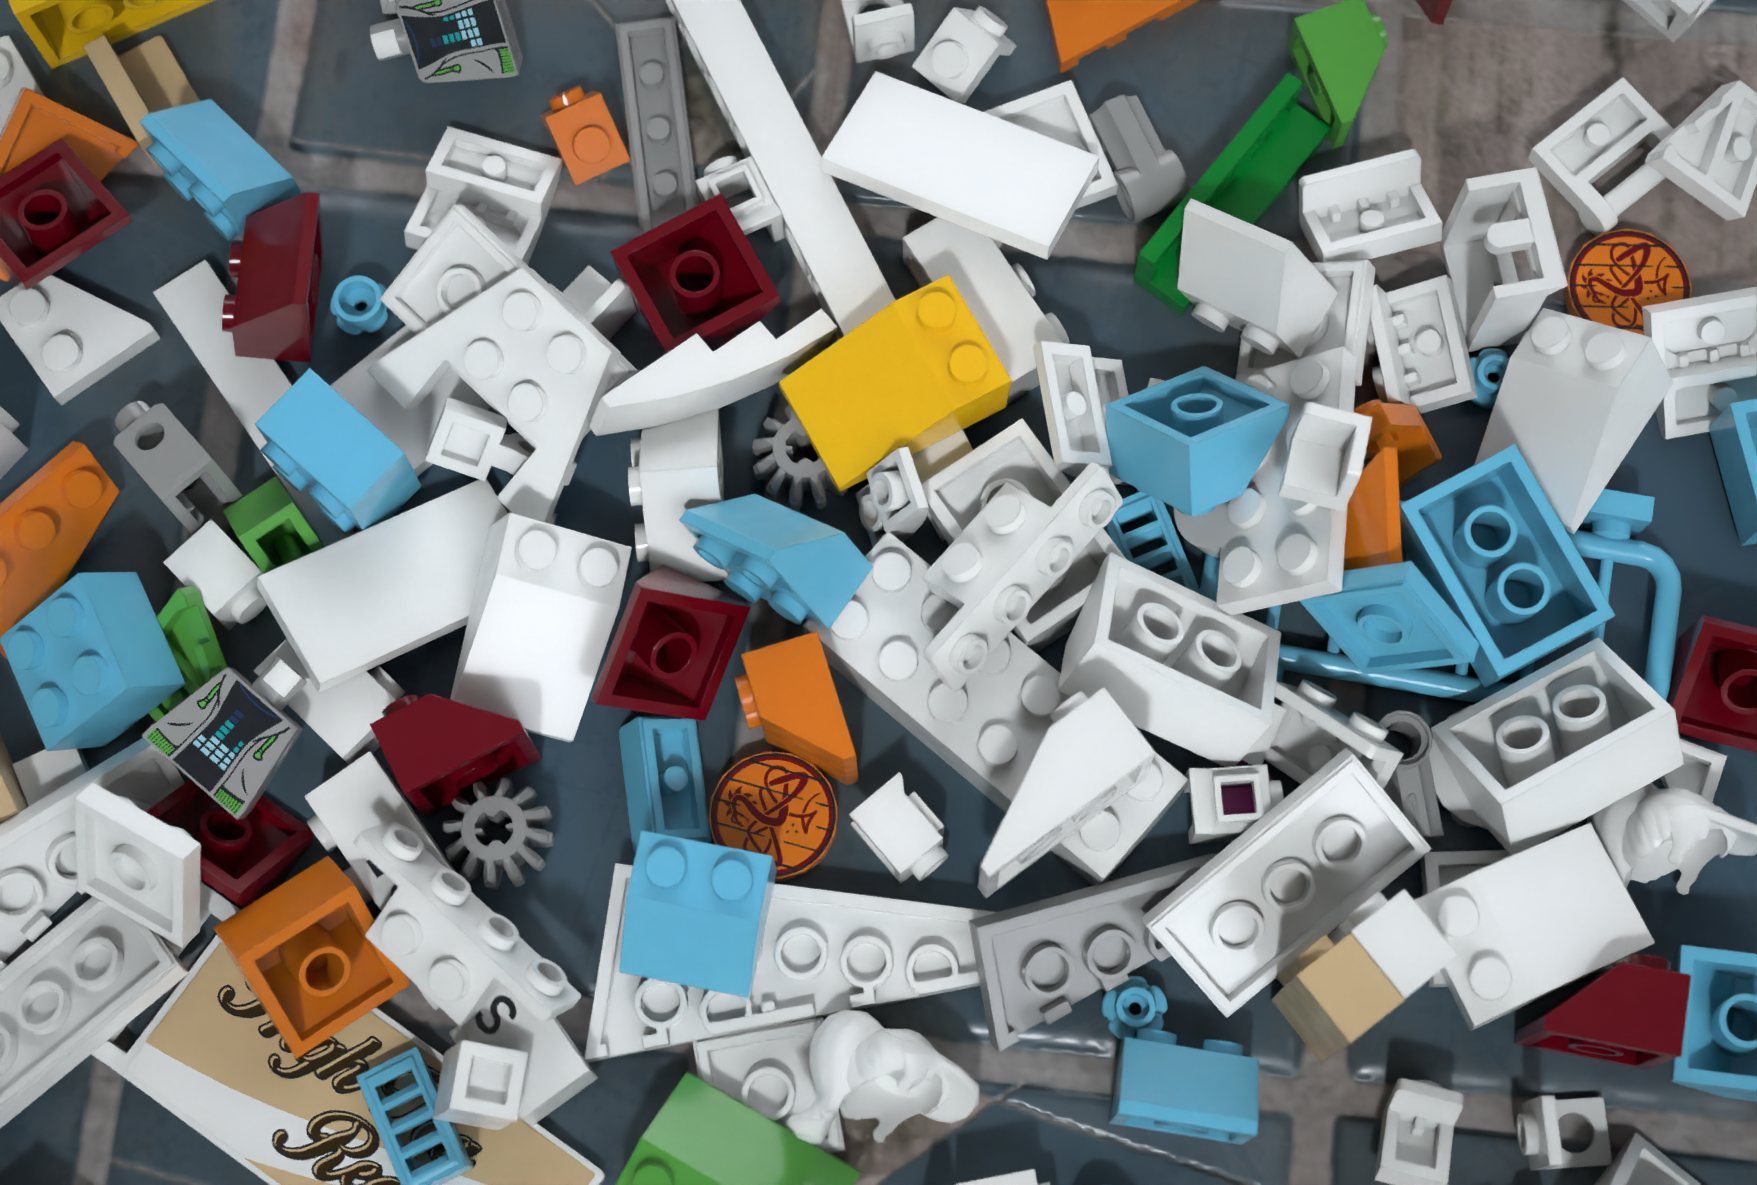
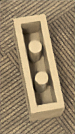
M1352 933L1335 945L1325 935L1294 959V962L1285 968V971L1276 977L1284 987L1271 999L1321 1063L1349 1045L1405 1001Z

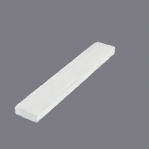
M203 260L153 293L260 450L267 441L255 423L292 385L275 360L235 356L232 332L222 331L223 302L225 294L229 293L208 262ZM263 454L265 459L272 467L274 464ZM274 470L325 547L359 532L353 527L348 534L343 533L318 509L320 505L307 493L311 487L307 486L299 493Z

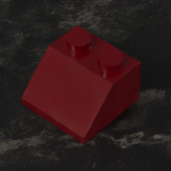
M305 192L247 216L243 240H232L229 274L230 277H238L236 295L225 294L222 331L232 332L235 356L311 363L324 258L320 193Z
M721 193L610 251L621 280L629 286L634 304L663 356L696 333L714 352L758 321H761L781 301L777 290Z
M430 693L420 699L418 695H408L392 702L383 709V718L370 724L403 793L427 818L452 806V802L456 797L465 799L473 795V784L475 782L482 781L488 787L498 782L501 778H506L542 759L536 745L518 719Z
M1629 955L1628 963L1613 964L1612 968L1589 979L1518 1029L1515 1034L1514 1044L1645 1070L1682 1057L1691 975L1670 971L1671 962L1663 958L1648 955Z

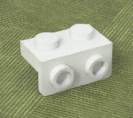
M1415 149L1300 178L1299 225L1318 262L1369 260L1442 241V221L1420 183L1421 158Z
M1443 275L1387 293L1377 284L1373 285L1367 340L1371 345L1376 344L1380 365L1373 367L1372 373L1380 400L1383 403L1416 405L1419 413L1422 414L1478 398L1453 281L1447 275Z
M1303 679L1299 687L1276 681L1275 697L1282 701L1280 706L1287 709L1264 760L1300 784H1303L1347 747L1380 787L1384 789L1404 755L1403 752L1384 741L1388 730L1357 712H1353L1351 717L1348 718L1333 708L1337 697L1308 680Z

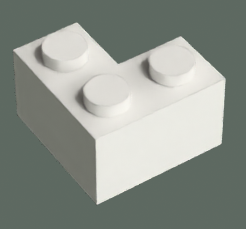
M716 409L665 425L642 429L641 438H631L632 467H628L631 506L642 505L644 523L635 524V545L638 562L649 561L650 573L664 564L701 582L725 580L729 574L725 570L719 569L707 562L693 549L697 539L679 521L687 509L724 501V459L719 410Z

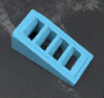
M1143 492L1123 498L1121 507L1115 512L1111 521L1104 527V530L1126 560L1148 570L1169 562L1172 571L1162 576L1199 593V586L1164 502ZM1147 516L1149 524L1125 534L1122 533L1120 526ZM1156 538L1161 545L1160 548L1133 559L1130 549Z
M416 1046L356 1076L401 1185H442L474 1168L454 1123L433 1119L438 1088L419 1047ZM412 1070L417 1082L383 1099L378 1087ZM420 1095L423 1096L427 1106L395 1122L393 1121L389 1111ZM433 1119L437 1130L404 1145L401 1134ZM443 1143L447 1152L446 1155L415 1169L411 1158Z

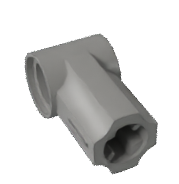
M1123 94L1104 102L1098 110L1089 115L1090 123L1118 183L1117 200L1131 223L1134 224L1181 203L1190 192L1186 172L1174 151L1171 149L1164 150L1137 95L1125 96Z
M1398 710L1389 713L1378 724L1387 730L1402 733L1409 741L1411 754L1409 759L1400 760L1383 790L1425 841L1440 839L1444 834L1429 757L1432 748L1430 728L1419 715L1410 711Z

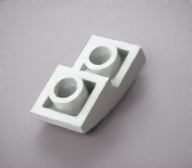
M909 447L897 448L866 472L869 484L855 494L859 504L861 522L868 531L873 547L887 532L892 533L903 543L923 524L929 513V506Z

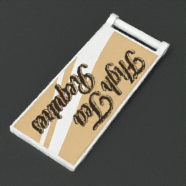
M200 880V928L210 914L224 921L241 910ZM217 935L128 1053L114 1042L126 1027L124 1026L91 1054L269 1185H401L356 1076L417 1046L438 1088L444 1058L442 1054L376 1007L296 1059L241 976ZM167 940L171 948L179 957V955L182 953L185 947L181 948L173 942ZM411 1070L378 1088L384 1099L417 1081ZM420 1095L389 1112L395 1122L427 1105L423 1096ZM518 1114L517 1121L500 1130L454 1123L474 1168L442 1185H601L605 1179V1173L537 1123L532 1126ZM430 1119L400 1136L404 1145H407L437 1129L433 1119ZM440 1143L411 1158L415 1169H418L446 1155L447 1152L443 1143Z

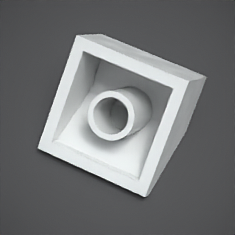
M1192 198L1185 207L1177 289L1195 305L1191 314L1203 324L1219 332H1224L1228 325L1243 331L1240 337L1254 348L1266 354L1273 355L1276 349L1280 348L1300 358L1338 292L1293 242Z

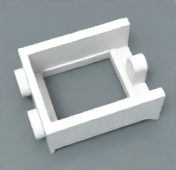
M1532 167L1466 179L1442 230V241L1439 242L1448 277L1453 281L1468 352L1520 343L1546 297L1567 287L1568 283L1538 168ZM1525 250L1532 280L1519 282L1511 252Z

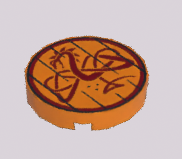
M1622 229L1604 232L1583 245L1566 271L1568 286L1563 288V297L1568 315L1644 335L1642 307L1691 298L1692 285L1687 266L1672 246L1651 233Z
M766 751L742 759L722 776L711 796L709 825L715 845L773 856L777 867L775 882H784L796 878L797 875L806 873L810 868L813 869L825 859L836 838L838 806L830 783L814 764L792 753Z

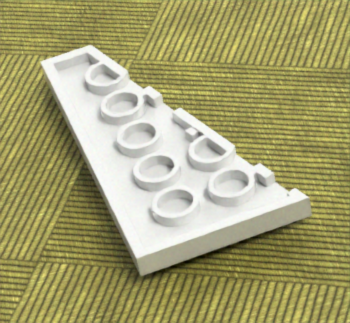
M615 863L584 1060L588 1063L741 1031L832 1015L842 1010H858L980 986L968 920L996 912L774 884L749 999L619 972L626 895L633 865Z

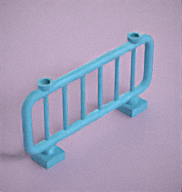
M1604 489L1579 526L1592 529V532L1577 530L1575 534L1567 533L1581 557L1601 560L1598 586L1607 602L1609 601L1614 562L1639 566L1652 574L1655 580L1656 591L1644 681L1666 701L1670 689L1682 594L1681 574L1674 560L1660 547L1644 541L1630 539V535L1637 536L1652 522L1655 497ZM1205 553L1199 594L1217 601L1220 558ZM1406 553L1405 562L1411 561L1409 555ZM1282 605L1268 607L1267 626L1278 630ZM1605 623L1591 631L1590 641L1598 637L1603 641ZM1330 636L1327 652L1280 644L1276 681L1283 683L1284 671L1287 670L1478 703L1511 685V683L1497 681L1484 688L1479 678L1467 676L1469 662L1456 664L1454 674L1419 668L1363 675L1347 655L1339 654L1340 647ZM1535 662L1521 668L1519 680L1533 673Z

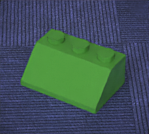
M688 1071L641 1137L615 1185H855L862 1171L821 1147L797 1138L790 1129Z

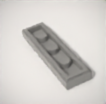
M675 16L615 24L640 235L699 205Z

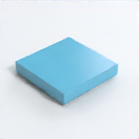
M1412 561L1343 571L1341 592L1300 600L1301 604L1363 675L1474 662L1480 644Z

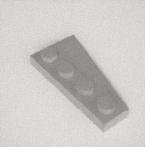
M1210 853L968 920L990 1044L998 1052H1001L1019 1042L1020 1040L1017 1035L1042 1021H1045L1048 1025L1072 1012L1070 1006L1101 988L1106 992L1129 980L1128 973L1155 958L1163 961L1172 956L1146 927L1141 917L1215 857L1216 854Z

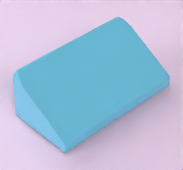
M675 716L637 717L619 729V741L633 851H637L641 830L704 843L711 842L696 720Z

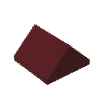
M62 138L0 177V269L12 286L24 290L30 289L132 222L126 210Z
M663 564L636 581L593 691L592 701L596 705L705 721L751 607L745 601Z
M1703 615L1678 638L1670 689L1666 702L1675 709L1679 734L1757 753V628Z
M191 779L146 811L149 815L171 827L175 826L183 829L195 841L201 843L200 878L243 908L280 886L310 846L315 836L310 827L263 795H261L246 818L237 820Z

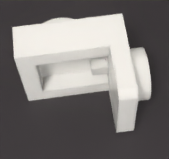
M978 6L976 11L953 7L912 67L953 101L965 104L999 55L1010 56L1016 48V44L1004 35L1008 26L986 8Z
M1398 1079L1383 1110L1374 1180L1391 1185H1447L1453 1130L1463 1109L1464 1095L1460 1092L1444 1089L1439 1084L1427 1080Z

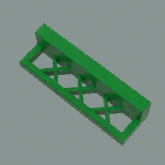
M1289 72L1138 254L1133 281L1181 316L1192 305L1177 289L1184 209L1192 198L1257 226L1328 139L1331 128L1297 104L1303 82Z

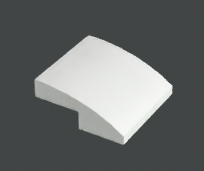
M448 126L425 170L427 187L404 230L406 247L418 250L454 204L464 205L528 265L555 194L562 170V159Z
M1757 287L1642 307L1644 335L1652 338L1673 381L1672 386L1655 410L1660 433L1664 439L1709 432L1711 424L1730 403L1757 399Z
M1039 341L1034 344V356L1055 467L1071 476L1078 477L1091 462H1095L1105 468L1115 485L1129 486L1130 484L1109 474V467L1112 466L1106 427L1105 405L1129 396L1122 360L1092 357L1090 346L1048 341Z

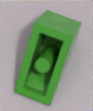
M1345 0L1294 18L1286 45L1319 120L1331 128L1328 140L1332 149L1344 146L1376 75L1384 50L1388 45L1383 21L1378 14H1370L1364 0Z
M277 476L223 510L236 536L263 574L325 547Z

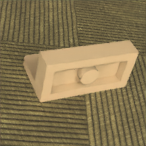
M103 35L84 45L83 48L137 142L152 165L156 167L158 164L146 151V148L153 142L139 121L148 113L191 104L200 100L163 37L156 36L118 56L106 36Z

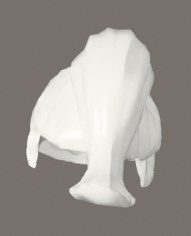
M1649 783L1589 816L1587 819V824L1591 823L1626 889L1630 880L1647 883L1650 880H1657L1659 877L1679 869L1682 874L1676 888L1678 893L1685 895L1689 893V888L1696 881L1700 870L1718 854L1721 858L1727 854L1736 856H1754L1757 854L1756 824L1730 815L1705 797L1686 789H1658L1654 784Z
M842 1010L829 1015L816 1030L810 1045L809 1061L815 1087L813 1105L804 1113L790 1116L786 1123L792 1128L797 1138L810 1144H820L836 1112L840 1109L842 1116L847 1119L876 1118L880 1124L873 1131V1138L877 1143H883L885 1137L890 1135L898 1124L918 1114H922L935 1121L951 1124L967 1118L979 1104V1084L959 1065L938 1053L920 1033L910 1029H885L867 1012Z

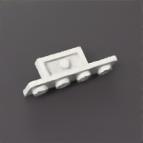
M1091 462L1051 507L1006 482L922 576L933 593L960 609L923 652V656L944 685L953 691H958L984 665L988 656L1011 630L1024 620L1029 610L1056 579L1068 570L1072 561L1100 529L1104 528L1111 521L1115 512L1121 507L1123 499L1104 467Z
M388 821L359 833L354 841L355 847L398 886L365 937L459 1026L475 1018L499 983L543 1022H547L575 1006L581 994L567 981L564 971L554 962L542 958L519 936L517 928L510 920L494 913L472 893L471 887L464 877L453 870L447 869L426 850L418 834L396 821Z

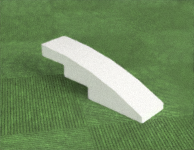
M820 309L775 339L767 328L758 321L714 352L696 333L602 396L588 427L596 436L657 427L724 407L776 384L824 351L835 333L837 325Z

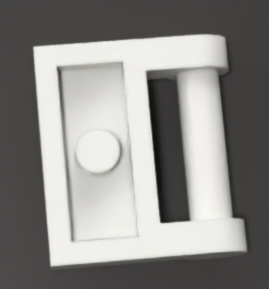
M1622 77L1533 147L1527 159L1538 168L1544 177L1578 211L1579 218L1586 229L1592 234L1599 236L1616 226L1618 215L1666 177L1645 163L1603 197L1591 184L1645 141L1654 149L1674 129Z

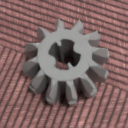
M788 404L785 407L786 423L783 424L776 419L767 417L763 426L768 437L753 441V453L761 458L753 466L754 474L757 480H770L766 489L768 497L772 500L781 498L789 492L790 508L797 511L803 505L804 496H813L814 505L818 509H823L827 505L826 489L836 495L844 496L848 488L841 492L837 490L818 455L814 463L807 458H803L798 463H795L794 453L799 451L807 456L815 449Z
M501 778L497 783L495 795L491 796L490 791L482 781L475 782L473 784V792L478 801L470 805L464 798L456 797L452 805L464 816L463 820H449L443 823V832L448 836L458 838V840L451 843L445 849V854L452 862L465 860L462 864L460 875L468 882L476 879L484 871V885L489 890H497L501 884L503 871H506L511 882L516 887H519L525 883V877L520 869L521 865L527 862L533 869L541 871L546 865L539 854L533 851L534 847L548 848L555 844V837L551 832L538 829L552 819L551 811L547 806L532 808L535 804L537 793L530 786L521 789L514 796V787L509 778ZM494 824L499 828L506 826L512 836L504 844L499 840L492 841L486 832Z

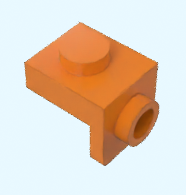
M581 85L547 100L551 110L539 115L543 126L548 128L574 185L581 184L631 161L600 92L591 91L584 94Z
M1376 399L1354 409V413L1372 417L1365 458L1373 459L1384 447H1397L1399 488L1441 461L1442 454L1416 405L1383 403L1380 399Z

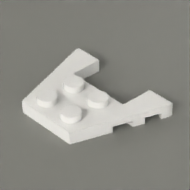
M521 267L374 362L367 372L405 409H417L452 365L536 447L532 455L496 498L514 514L553 525L557 514L553 513L563 486L570 484L577 466L574 458L585 430L589 428L588 426L600 398L605 395L621 352L533 268Z

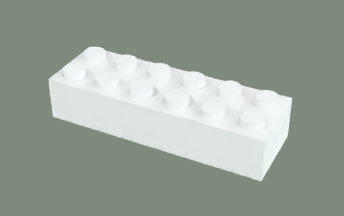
M887 532L865 556L873 568L831 628L827 629L808 620L803 625L804 634L817 631L826 661L1007 813L1048 728L1054 723L1050 715L1071 696L1058 691L1061 673L1011 632L988 656L984 665L958 691H953L944 685L923 656V652L960 609L930 590L922 576L931 566L892 533ZM1155 752L1147 775L1142 782L1050 851L1092 886L1107 882L1180 797L1188 779Z

